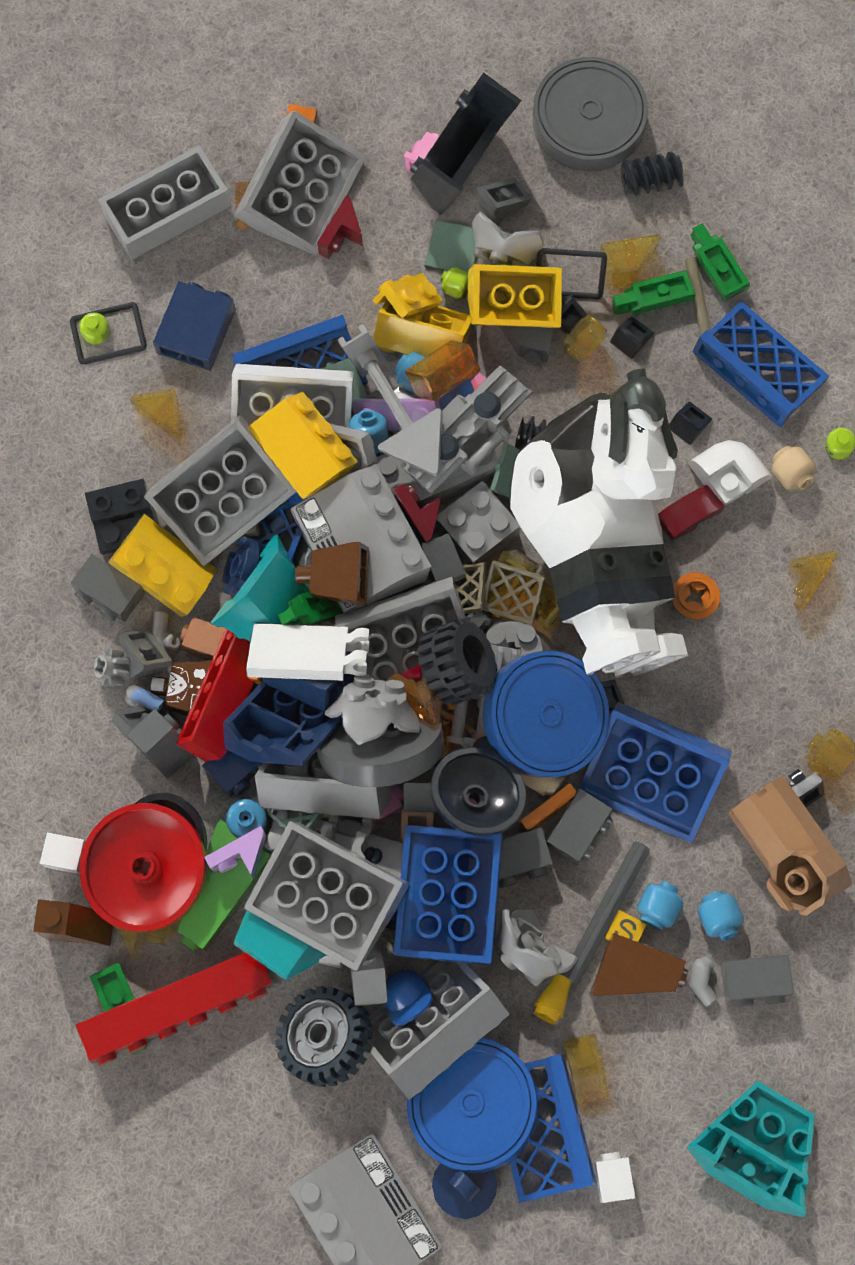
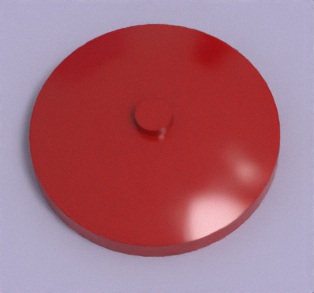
M136 803L121 807L105 816L93 828L84 844L79 867L83 893L93 910L102 919L115 927L134 932H152L166 928L182 919L193 908L202 893L207 876V861L204 858L206 857L205 847L194 826L184 816L170 808L152 803Z

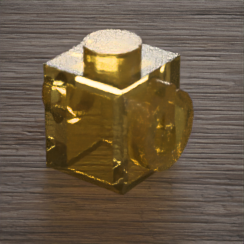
M588 314L585 318H581L564 337L562 342L566 346L563 350L576 361L579 357L587 360L606 338L605 333L607 329Z
M829 729L824 736L817 733L806 746L811 750L805 757L809 761L808 766L820 776L825 774L833 782L855 759V743L846 734L835 729Z

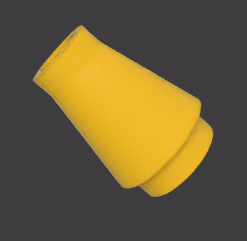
M560 974L553 976L552 981L534 1003L536 1007L534 1015L554 1025L558 1023L559 1019H563L568 992L571 986V981L567 977Z

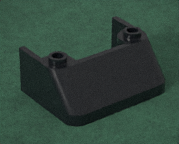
M484 72L470 92L466 89L463 90L455 102L459 106L425 158L423 159L418 156L409 170L413 173L411 181L430 207L440 215L444 213L461 192L463 183L502 125L522 101Z

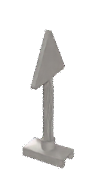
M364 324L358 326L361 331L360 335L348 342L342 336L338 341L361 377L370 374L402 428L400 432L379 444L378 449L435 477L439 476L443 412L440 408H437L418 421L412 422L380 369V366L387 362Z

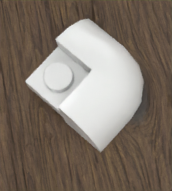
M727 440L715 444L688 462V465L703 485L707 484L724 506L743 494L750 493L771 479L770 472L755 452L742 442Z

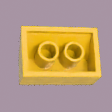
M474 264L468 270V304L472 325L561 328L562 268Z
M386 302L378 312L373 340L385 352H400L407 355L417 352L434 361L442 368H457L462 359L472 328L471 315L437 306L436 308L401 319L390 302Z
M304 392L284 399L247 428L303 500L345 477L358 463L350 449L342 442L332 426L323 418Z
M146 514L142 516L108 562L118 571L140 584L145 591L180 617L189 614L205 592L217 570L209 562L203 566L183 542Z

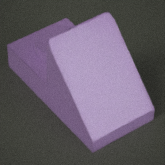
M260 826L204 858L214 873L218 870L220 873L229 871L238 864L236 860L242 858L254 879L267 836Z

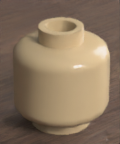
M786 446L774 455L771 471L785 489L792 491L799 488L804 490L813 483L816 464L803 448Z

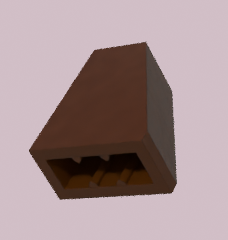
M38 899L34 933L47 940L103 946L111 945L113 925L102 919L92 908L69 902Z
M612 933L590 994L594 996L675 992L677 986L683 987L689 970L684 968L686 961Z

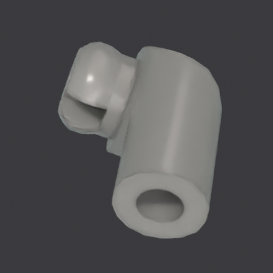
M154 612L152 634L166 653L173 654L180 648L181 641L178 636L175 637L167 630L169 614Z
M701 957L696 959L691 965L689 985L704 1006L707 1007L718 996L708 985L710 972L714 970V963L708 957Z

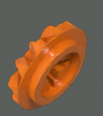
M699 572L685 574L673 586L675 598L672 599L674 609L678 610L683 618L688 617L695 621L708 618L719 605L720 590L718 585L706 574ZM690 589L695 593L704 592L700 598L701 605L696 601L686 603L691 595Z

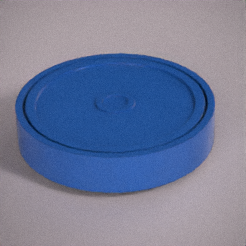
M539 651L517 657L498 671L494 688L489 693H486L483 704L484 729L494 752L511 763L519 773L538 778L560 777L572 774L586 766L596 756L607 734L609 706L600 680L594 672L592 675L587 676L584 663L581 660L559 651Z
M481 1038L473 1048L461 1055L447 1070L440 1073L426 1085L421 1092L417 1093L410 1100L407 1098V1115L416 1140L432 1158L444 1166L457 1171L483 1173L493 1171L510 1163L528 1145L538 1122L539 1096L534 1079L522 1060L504 1045L490 1039Z

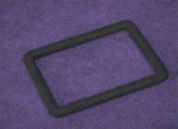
M542 248L537 252L536 267H542L543 254L601 258L598 294L562 291V297L571 295L574 298L600 299L603 297L607 266L606 253Z
M134 302L74 315L70 318L78 361L83 365L140 352L147 347L138 306ZM132 308L141 345L84 359L76 321L81 320L89 313L104 315Z

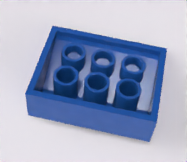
M617 702L609 719L605 740L596 756L591 760L579 790L582 789L611 808L689 843H693L730 762L732 752Z
M405 825L401 879L410 884L398 905L394 956L493 966L503 847L502 833L492 836H474L457 829Z

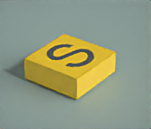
M618 910L604 939L609 941L611 934L615 933L638 942L647 924Z

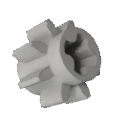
M103 650V655H99L96 658L94 674L97 678H103L102 686H123V681L129 679L130 659L123 658L124 650Z

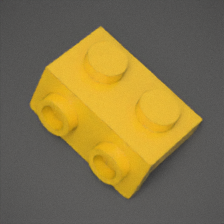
M423 273L414 276L407 274L397 281L392 279L386 281L378 288L379 294L372 300L375 305L390 302L401 319L436 308L443 301L437 293L435 286L428 281Z

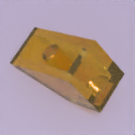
M659 234L601 243L600 252H604L607 255L605 286L624 288L630 285V283L635 282L656 254L660 241Z
M517 549L503 551L497 562L536 573L540 564ZM502 568L506 577L514 573L513 571H509ZM497 569L494 571L493 583L502 580ZM522 575L526 583L533 579L532 577ZM518 576L509 579L514 590L522 586ZM505 583L496 587L501 597L509 593ZM525 589L516 593L518 598L526 591ZM492 590L488 594V604L497 600ZM512 596L503 600L508 610L515 603ZM500 603L492 606V608L504 611ZM492 613V616H494L497 619H501L503 617Z

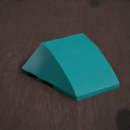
M278 535L272 537L259 555L261 561L235 597L224 603L210 624L218 628L223 627L234 633L235 637L239 639L244 638L251 642L254 624L282 625L278 614L288 609L289 605L287 602L299 594L310 592L306 584L298 585L296 583V568ZM296 621L290 625H298V622Z
M248 910L234 940V945L285 980L318 964L321 958L327 956Z
M757 1080L686 1148L708 1175L763 1208L799 1217L805 1216V1192L809 1176H807L808 1160L812 1149L815 1114Z

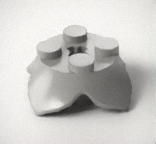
M479 212L472 221L475 240L472 255L484 260L494 259L493 265L530 266L531 262L537 258V252L545 248L540 231H519L513 234L500 231L501 227H498L482 212Z
M499 615L494 618L492 624L488 626L485 632V636L491 645L521 650L520 656L539 651H557L551 640L545 634L534 629L533 626Z
M370 675L355 676L354 682L346 685L338 700L325 711V715L330 718H336L341 715L345 731L358 745L380 737L384 734L390 723H393L394 728H398L401 731L420 733V723L416 713L408 703L407 695L404 691V683L398 680L382 681L373 680V677Z
M504 909L495 944L503 952L500 959L509 969L515 970L518 968L524 973V976L530 983L538 986L545 978L565 973L575 965L578 959L575 955L561 948L554 947V945L546 947L542 941L543 930L533 909L516 910L511 915L509 910Z

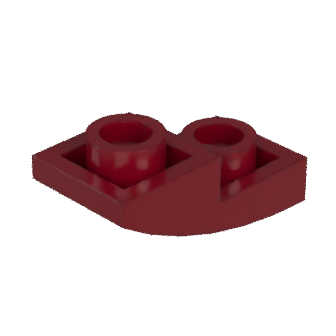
M706 484L658 513L660 526L673 541L694 531L699 523L720 514L725 506Z

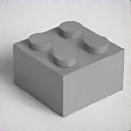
M483 481L439 513L435 521V528L439 532L441 531L443 535H450L457 554L467 565L487 562L520 536L521 527L516 519Z

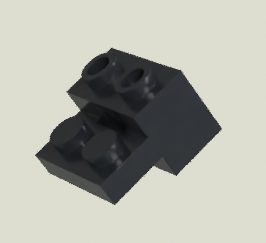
M144 478L85 493L101 555L116 552L144 514L155 521L153 507L144 497L148 490Z

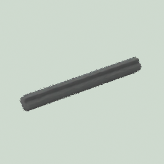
M636 841L632 844L572 955L578 958L575 965L569 971L562 973L572 984L577 985L580 982L646 860L650 850L646 845Z

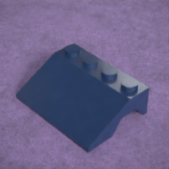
M262 681L223 722L225 749L252 762L303 766L343 722V718L341 715L336 718H330L324 712Z

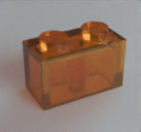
M450 340L405 370V373L417 397L436 401L479 372L480 367L469 344Z

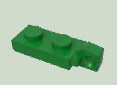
M703 223L692 228L690 236L695 243L692 249L722 300L725 302L748 290L750 283L722 237L718 238L716 234L710 236Z
M684 270L631 283V287L625 289L623 294L613 296L612 307L615 315L629 313L630 311L632 314H641L693 301L696 294L689 275Z
M310 592L299 594L287 602L289 605L288 609L279 613L278 617L283 626L290 625L296 621L299 625L312 626L333 620L335 616L343 614L336 601L319 599L311 595Z
M119 962L89 976L104 1012L135 999ZM144 1047V1048H142V1049H140V1050H138V1051H135L134 1054H136V1053H138V1052H140V1051L146 1049V1047Z

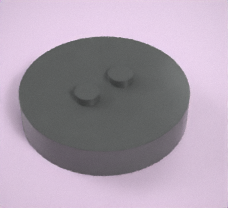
M581 57L566 61L551 70L541 81L536 91L533 106V128L536 138L549 156L567 167L584 171H595L613 167L627 159L636 150L643 138L648 116L646 94L638 79L628 69L614 61L599 57Z
M407 696L409 705L418 717L420 733L404 732L394 728L393 723H390L384 734L380 737L358 745L347 734L342 722L317 750L319 764L328 776L352 786L383 787L411 780L432 768L442 756L444 736L441 717L438 711L429 703Z

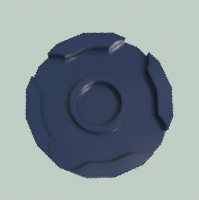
M244 536L235 543L240 545L237 552L230 551L222 578V583L228 584V588L223 589L224 593L234 597L261 561L259 558L258 542Z
M440 1163L434 1172L432 1189L434 1198L443 1211L452 1217L469 1219L477 1217L489 1209L496 1196L497 1181L494 1170L483 1173H466L461 1170L451 1169Z

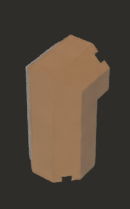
M783 776L773 780L764 786V789L746 798L728 813L771 876L767 879V888L782 909L787 911L794 909L801 911L798 914L807 916L852 885L847 865Z

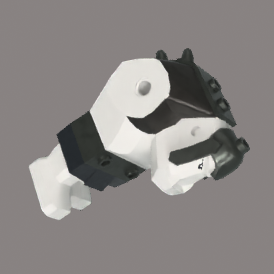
M635 369L626 374L628 382L610 395L606 393L591 395L550 421L545 430L531 439L520 451L514 465L510 508L519 526L550 568L562 622L574 624L578 632L580 645L587 647L583 657L587 676L600 669L605 673L614 672L616 678H620L629 672L636 676L688 656L683 635L655 632V607L675 598L655 500L671 497L677 472L674 459L677 458L678 449L669 426L665 410L666 401L663 393L656 382L647 378L645 369Z

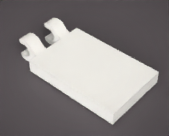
M254 624L246 667L247 677L343 681L344 674L365 676L367 672L366 657L367 653H369L370 641H368L369 629L357 628L352 633H348V627Z

